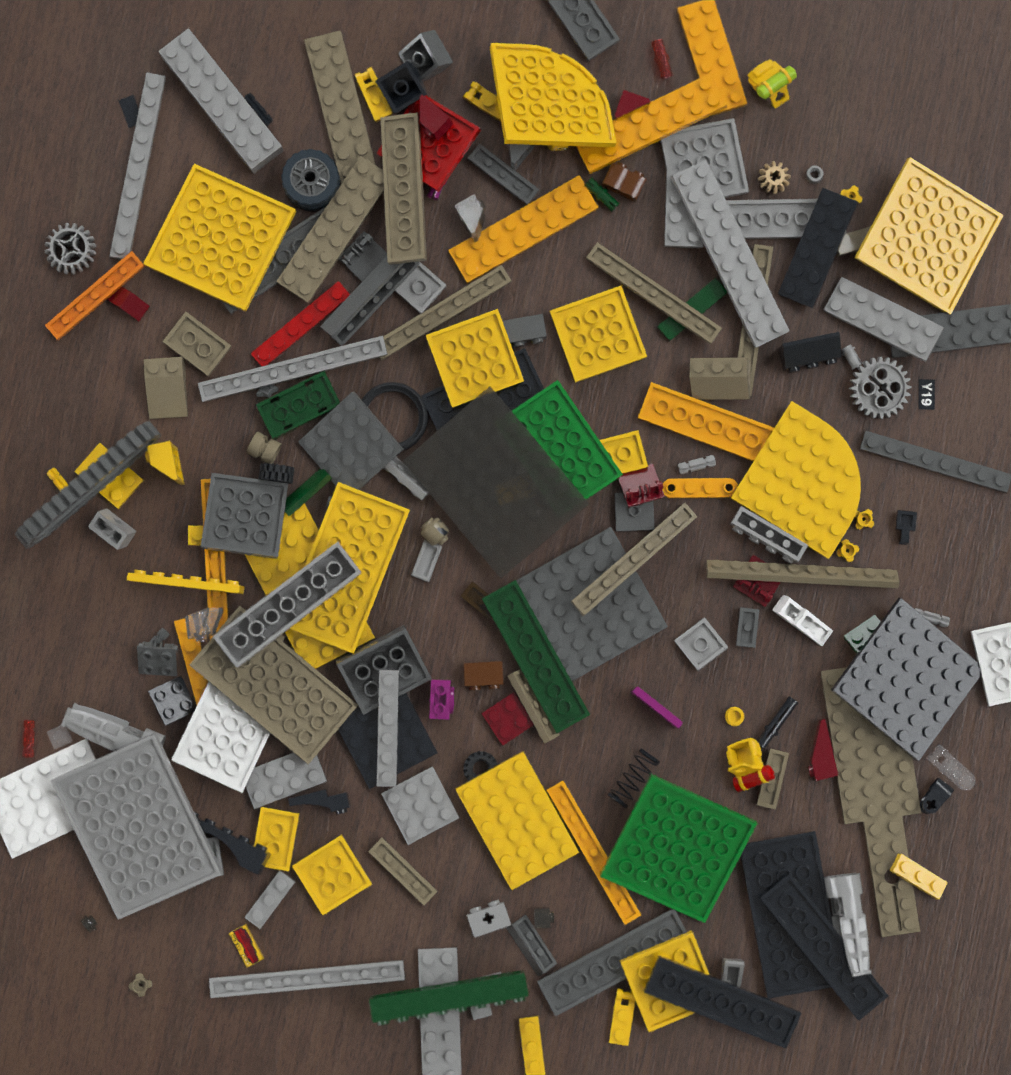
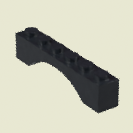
M194 811L202 830L222 840L236 856L241 867L257 875L262 874L271 855L267 851L268 848L259 843L255 846L249 843L251 839L243 835L237 837L232 834L233 830L225 826L221 829L215 826V821L209 818L203 820Z

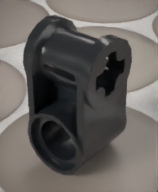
M938 777L920 800L921 812L925 814L936 813L951 796L954 789ZM931 801L933 808L927 809L928 804L926 802Z

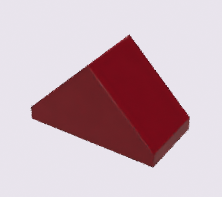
M623 90L614 120L649 104V98Z
M124 287L118 289L108 299L109 302L139 322L150 307Z

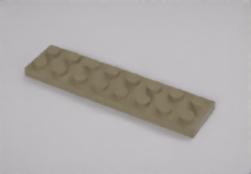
M337 31L305 39L304 41L342 184L360 156L374 165L375 161L342 33Z
M410 113L381 117L387 261L389 265L426 261L419 114Z
M359 157L335 193V196L331 199L276 281L279 285L309 304L384 192L383 170L364 157Z

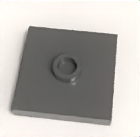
M614 493L616 532L654 530L653 501L628 508L624 494Z

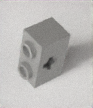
M109 509L98 511L88 526L117 550L127 547L137 532Z
M499 900L488 903L489 907L481 909V906L470 909L467 917L474 938L511 925L504 901L499 902ZM485 913L494 915L492 922L488 923L487 920H483Z

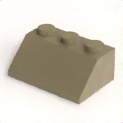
M690 358V384L693 398L698 400H750L751 361L748 358Z

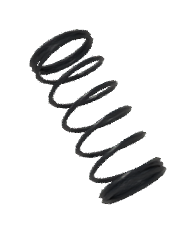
M640 748L639 752L647 758H649L651 761L638 755H635V759L647 771L643 770L642 768L636 765L629 764V767L642 780L626 772H623V776L635 788L621 781H616L617 784L630 797L613 789L610 790L611 793L609 792V794H607L610 798H612L614 801H616L626 809H628L627 807L629 806L626 803H624L614 792L630 800H634V798L619 783L637 792H640V789L626 775L642 783H646V781L631 766L651 775L652 772L638 758L654 766H658V764L660 763L659 760H657L655 757H653L651 754H649L642 748Z

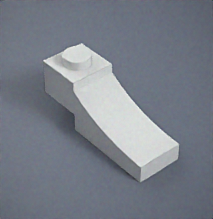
M782 595L772 609L782 619L796 627L820 646L824 645L833 630L808 610L802 608L785 595Z

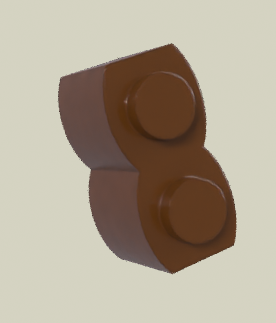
M617 162L616 164L612 163L602 186L628 200L636 202L647 179L644 178V174L636 170L631 172L627 170L626 165Z

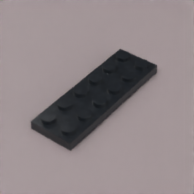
M822 188L778 292L779 295L814 309L857 208L858 201Z

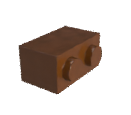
M502 661L464 663L465 687H469V690H481L480 686H488V689H500V685H503Z

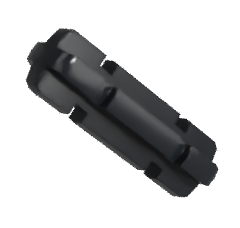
M249 93L244 97L266 127L269 126L273 119L267 114V111L255 99L253 94Z

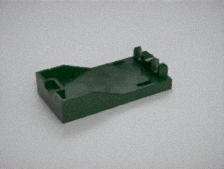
M322 371L256 404L272 439L276 440L332 411L340 401L326 372ZM311 380L314 381V383L305 386V383ZM277 398H280V400L275 401L274 403H271L272 401L276 400ZM327 407V410L321 413L318 412L319 410ZM291 424L293 425V427H291V428H289V429H287V430H284L285 427H287V426H289V425H291Z

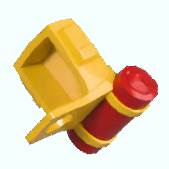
M747 738L727 746L728 764L732 766L728 768V772L735 775L733 785L737 792L747 791L752 787L769 783V781L775 779L773 768L770 765H763L761 759L762 752L757 740Z

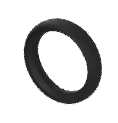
M388 382L377 385L362 398L367 407L378 395L394 391L407 395L418 409L419 421L415 432L408 439L399 443L404 449L403 451L414 446L426 430L428 413L425 403L414 389L405 384Z

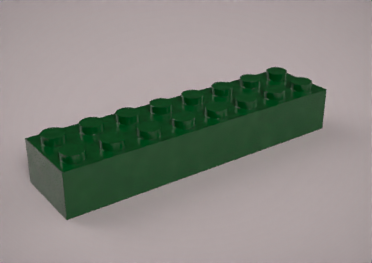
M518 970L371 995L369 1004L372 1022L380 1026L389 1024L390 1020L397 1019V1022L408 1021L409 1017L416 1016L417 1019L426 1018L430 1013L435 1012L436 1016L448 1014V1010L455 1009V1012L467 1011V1007L474 1006L475 1009L485 1008L488 1003H494V1006L506 1004V1000L513 999L514 1002L525 1001V997H529L525 971Z

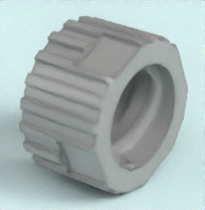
M817 165L811 166L807 170L806 179L808 182L816 184L822 180L824 172ZM817 171L819 177L817 179L813 178L810 173Z

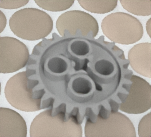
M878 357L877 362L875 358H870V363L863 361L864 367L857 366L860 372L852 373L856 379L850 380L851 383H854V386L849 389L854 390L850 397H856L853 404H860L858 411L865 409L864 415H868L871 412V418H875L878 415L879 419H883L884 415L886 418H890L891 413L894 415L898 414L896 408L904 409L901 403H908L905 396H911V394L906 392V389H910L912 386L906 385V382L911 379L904 377L908 373L907 371H900L903 365L896 366V360L890 363V358L887 357L883 361L882 357ZM879 369L883 371L882 379H879L877 377V371ZM893 382L897 386L894 393L890 390V385ZM866 383H868L871 387L869 393H866L864 391V385ZM877 384H882L881 389L883 391H878L879 386ZM880 396L884 399L881 407L877 404V399Z

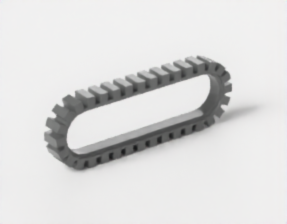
M146 421L142 425L140 424L133 431L131 430L126 434V437L116 442L114 447L109 448L106 454H102L95 463L93 462L88 466L86 471L81 472L79 477L74 478L68 486L60 490L59 494L53 496L51 501L46 502L40 510L32 514V517L28 518L17 529V532H15L16 538L26 549L32 548L44 538L46 539L62 523L69 520L70 516L76 514L81 507H84L90 499L97 496L98 492L104 490L117 476L125 472L126 468L131 467L134 464L133 462L139 460L145 451H148V445L157 443L161 437L160 432L150 421Z

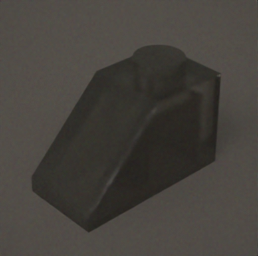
M472 195L454 206L473 241L477 242L486 219L484 213L486 207L481 199L477 200L476 196Z

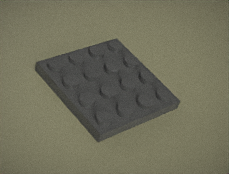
M351 392L299 441V444L317 465L332 477L331 481L335 486L340 482L358 490L365 486L404 450L355 392Z
M211 473L201 549L278 559L288 483Z

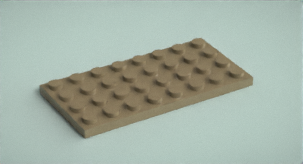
M239 606L218 632L245 613L246 610ZM212 637L189 664V666L308 765L358 706V704L279 638L275 639L239 668H236Z

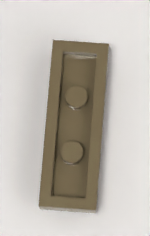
M769 749L766 765H770L773 768L775 779L769 781V783L761 784L756 805L776 810L789 753Z

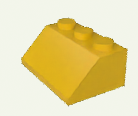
M171 441L148 445V451H145L147 463H150V465L178 484L185 485L177 447Z

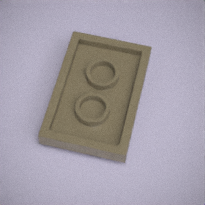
M187 312L183 314L163 340V343L208 377L232 348L230 344Z

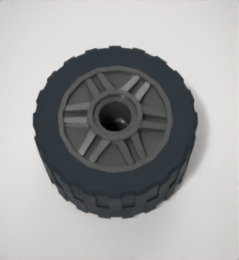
M301 150L293 154L286 161L282 170V185L287 197L293 205L305 211L315 212L326 207L340 187L341 181L335 162L329 155L320 150ZM311 178L315 179L313 182H307Z

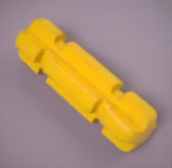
M52 468L47 472V475L53 480V483L60 491L65 486H68V483L61 475L59 476L60 473L56 468Z

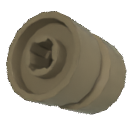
M256 432L246 453L254 458L261 457V461L264 463L273 464L282 443L274 439L268 440L266 435Z

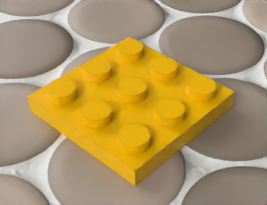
M343 835L335 838L292 866L322 915L372 885V882Z

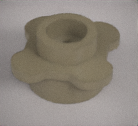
M138 973L136 979L129 984L130 990L138 993L139 997L145 996L146 990L152 987V981L144 978L142 973Z

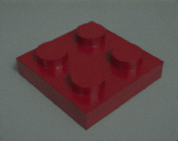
M514 692L481 713L502 746L534 725Z

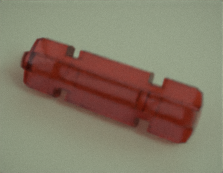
M24 720L23 728H25V731H23L24 749L22 756L31 758L34 756L32 746H34L35 731H33V728H35V721Z

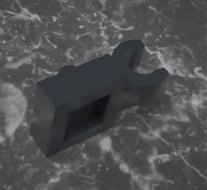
M897 510L895 530H901L899 544H909L910 532L916 531L917 512Z

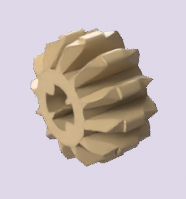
M772 161L771 167L766 163L764 169L759 171L762 176L758 177V181L763 182L760 187L764 188L767 186V193L771 189H773L774 194H777L778 189L783 192L785 190L784 186L789 185L787 180L790 179L791 175L785 174L788 171L787 167L781 169L783 165L781 162L778 167L775 161ZM774 174L777 175L775 181L771 180Z

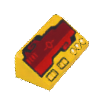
M247 924L229 933L246 967L264 959Z

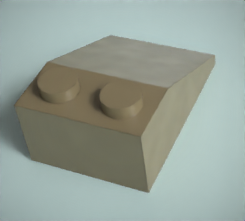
M182 357L144 359L149 419L188 417L185 360Z

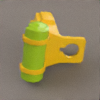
M770 59L756 66L748 74L749 84L764 100L769 97L774 108L779 107L790 99L787 84H790L797 78L794 68L791 66L782 68L777 62ZM777 93H784L782 99L776 101Z

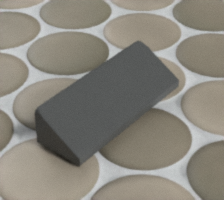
M527 915L522 916L506 927L537 976L544 974L558 964Z

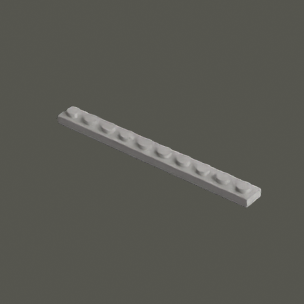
M146 72L110 251L111 258L122 260L132 250L166 77L163 75Z
M379 336L200 382L198 386L202 402H207L386 356L388 353L384 337Z
M403 960L213 977L209 978L211 998L401 981L405 980Z

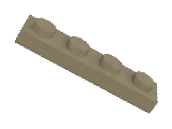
M521 669L508 675L511 685L518 694L520 702L524 705L530 720L535 725L544 744L558 737L560 734L555 732Z
M381 838L368 851L423 905L438 892L384 838Z

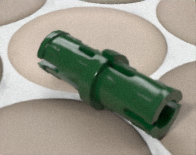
M593 177L590 178L588 181L594 187L589 183H586L584 186L596 196L597 201H601L613 212L616 208L610 202L616 207L620 203L608 193L606 188L601 187Z

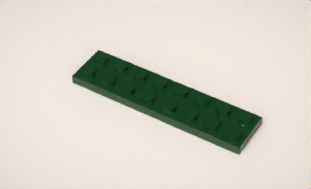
M514 580L483 597L482 600L555 732L559 733L589 716V711L517 581Z

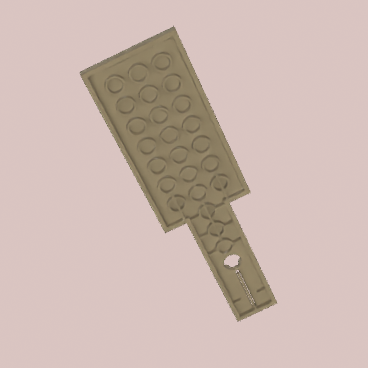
M846 668L820 671L831 744L839 775L836 777L844 824L863 822L881 937L920 932L913 885L900 877L894 884L887 883L884 878L885 873L888 869H891L898 854H903L909 858L902 816L921 813L913 758L831 691Z

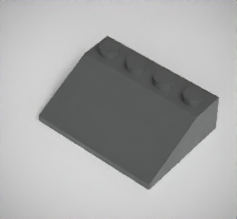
M404 625L356 649L354 654L349 653L336 660V664L363 715L378 707L379 670H399L398 697L432 679Z

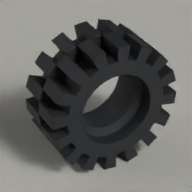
M261 463L259 479L292 484L295 468L279 464Z
M484 751L472 753L465 760L463 767L466 779L470 781L477 777L473 771V766L476 762L484 761L488 765V770L498 765L495 758Z

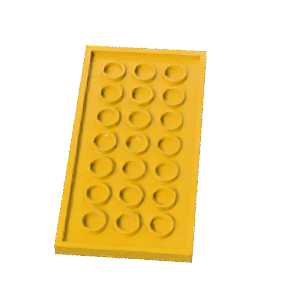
M338 482L306 565L336 542H339L362 574L290 629L354 654L410 510Z
M305 503L291 516L284 512L278 559L245 555L266 596L306 565L319 529ZM367 622L357 647L375 638ZM289 629L285 632L295 652L315 669L348 653V651Z

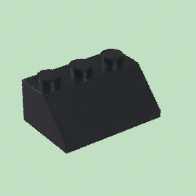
M835 332L783 343L778 349L783 371L788 370L789 373L800 371L801 367L807 366V369L819 367L818 364L826 363V365L836 364L837 360L841 358L840 333Z

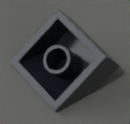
M411 59L375 81L395 114L419 100L421 95H427L422 78Z

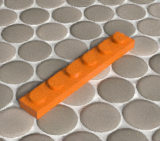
M131 251L45 326L57 340H60L141 271L145 265Z

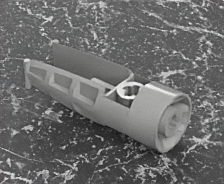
M74 703L72 709H67L61 724L62 727H67L76 734L112 751L154 733L157 734L162 747L166 739L165 735L148 728L145 731H141L129 726V722L78 705L77 703Z
M860 873L824 877L827 898L831 899L833 927L844 941L852 977L871 974V970H869L866 916L862 913L860 894L863 893Z

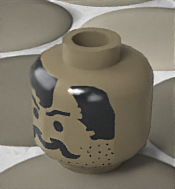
M431 517L421 526V535L430 545L439 544L441 546L448 540L446 535L449 533V528L439 518L433 519Z

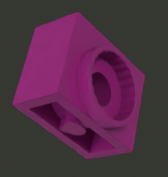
M431 680L430 719H449L450 714H453L455 687H451V680Z

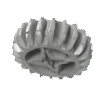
M66 223L65 229L59 225L58 229L60 231L58 232L53 229L52 233L54 236H47L51 242H45V246L49 247V249L44 251L45 254L49 255L46 259L52 261L51 266L53 268L57 266L58 272H61L64 268L65 274H68L71 269L73 275L76 274L77 268L80 272H83V265L89 268L86 262L94 261L90 255H96V252L91 249L97 247L95 243H91L95 239L93 236H89L90 231H84L82 225L77 229L76 223H73L71 228L69 223ZM67 235H74L67 241L61 240ZM80 237L85 242L84 252L78 249ZM57 245L63 249L61 260L56 255ZM72 245L76 251L69 252L65 246L71 247ZM73 257L80 258L76 262L67 263Z

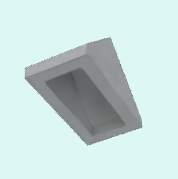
M722 958L721 980L740 987L745 965L742 959Z

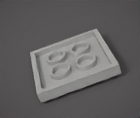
M433 766L396 785V787L381 793L408 845L459 818Z

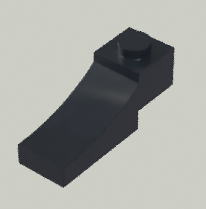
M327 789L288 799L289 806L303 804L320 805L330 808L331 812L336 811V815L348 812L347 808L351 807L347 792L328 796Z

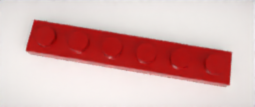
M338 281L255 349L251 355L261 367L269 365L336 310L350 294Z

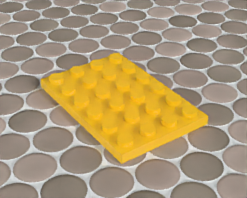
M523 751L456 788L459 797L511 890L579 853Z

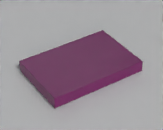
M635 687L631 691L634 696L674 728L679 729L683 724L680 719L640 687Z

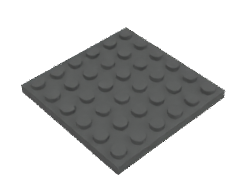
M611 527L516 580L571 681L668 627L637 571L631 574L584 616L571 603L575 597L626 554Z

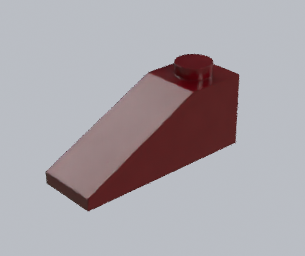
M821 719L818 722L809 760L810 766H807L809 777H813L814 781L839 776L825 719Z

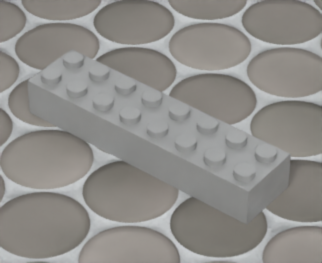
M189 28L159 50L160 56L253 174L283 152L281 144Z
M336 542L218 632L213 638L236 668H239L357 578L362 572L339 542Z

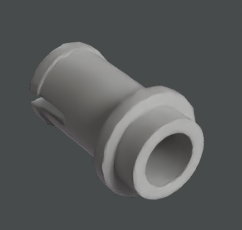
M850 344L841 351L843 353L842 356L846 357L853 370L863 363L856 354L855 347H852Z

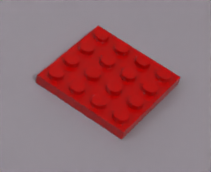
M425 95L428 100L448 115L453 122V125L439 140L434 137L429 138L423 132L424 128L420 123L423 183L439 193L481 132V129ZM420 99L409 105L404 114L418 113L420 120ZM381 145V147L379 148V150L377 151V155L380 156L381 158H382V145Z

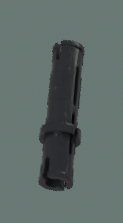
M788 697L771 722L765 725V730L757 740L762 749L765 750L773 737H777L779 729L799 704L792 697ZM786 708H788V710L786 711V713L783 715V717H782V718L780 719V721L778 722V719L781 717V715H782L783 712L786 710ZM776 724L775 728L772 730V732H771V733L769 734V736L766 738L767 734L770 732V730L772 729V727Z

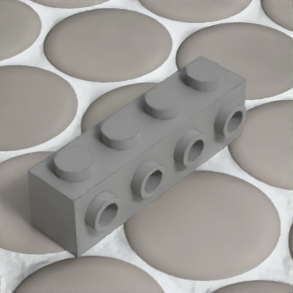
M742 506L738 509L730 523L733 526V531L740 535L743 533L750 536V541L756 544H764L766 550L773 554L777 552L783 555L782 559L790 564L799 562L808 546L806 543Z

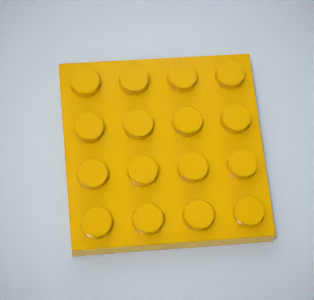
M622 286L550 310L551 318L575 383L647 358Z
M498 309L426 335L452 407L524 381Z
M692 931L620 960L648 1032L695 1013L643 991L659 955L709 975Z

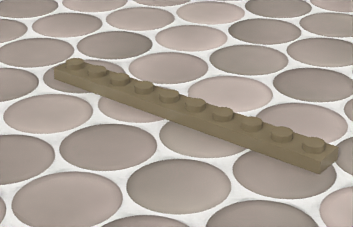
M707 560L706 562L707 578L883 588L899 587L898 572L891 569Z

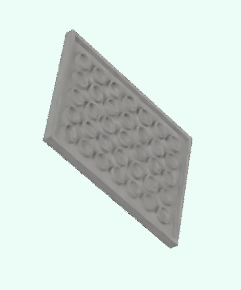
M156 733L51 780L118 920L223 873Z

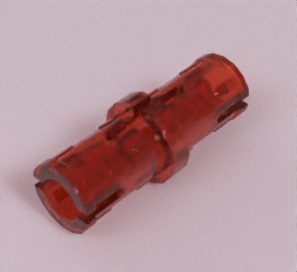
M663 39L652 41L651 44L656 56L654 60L658 64L661 78L672 77L673 73L669 64L670 57L669 54H666Z

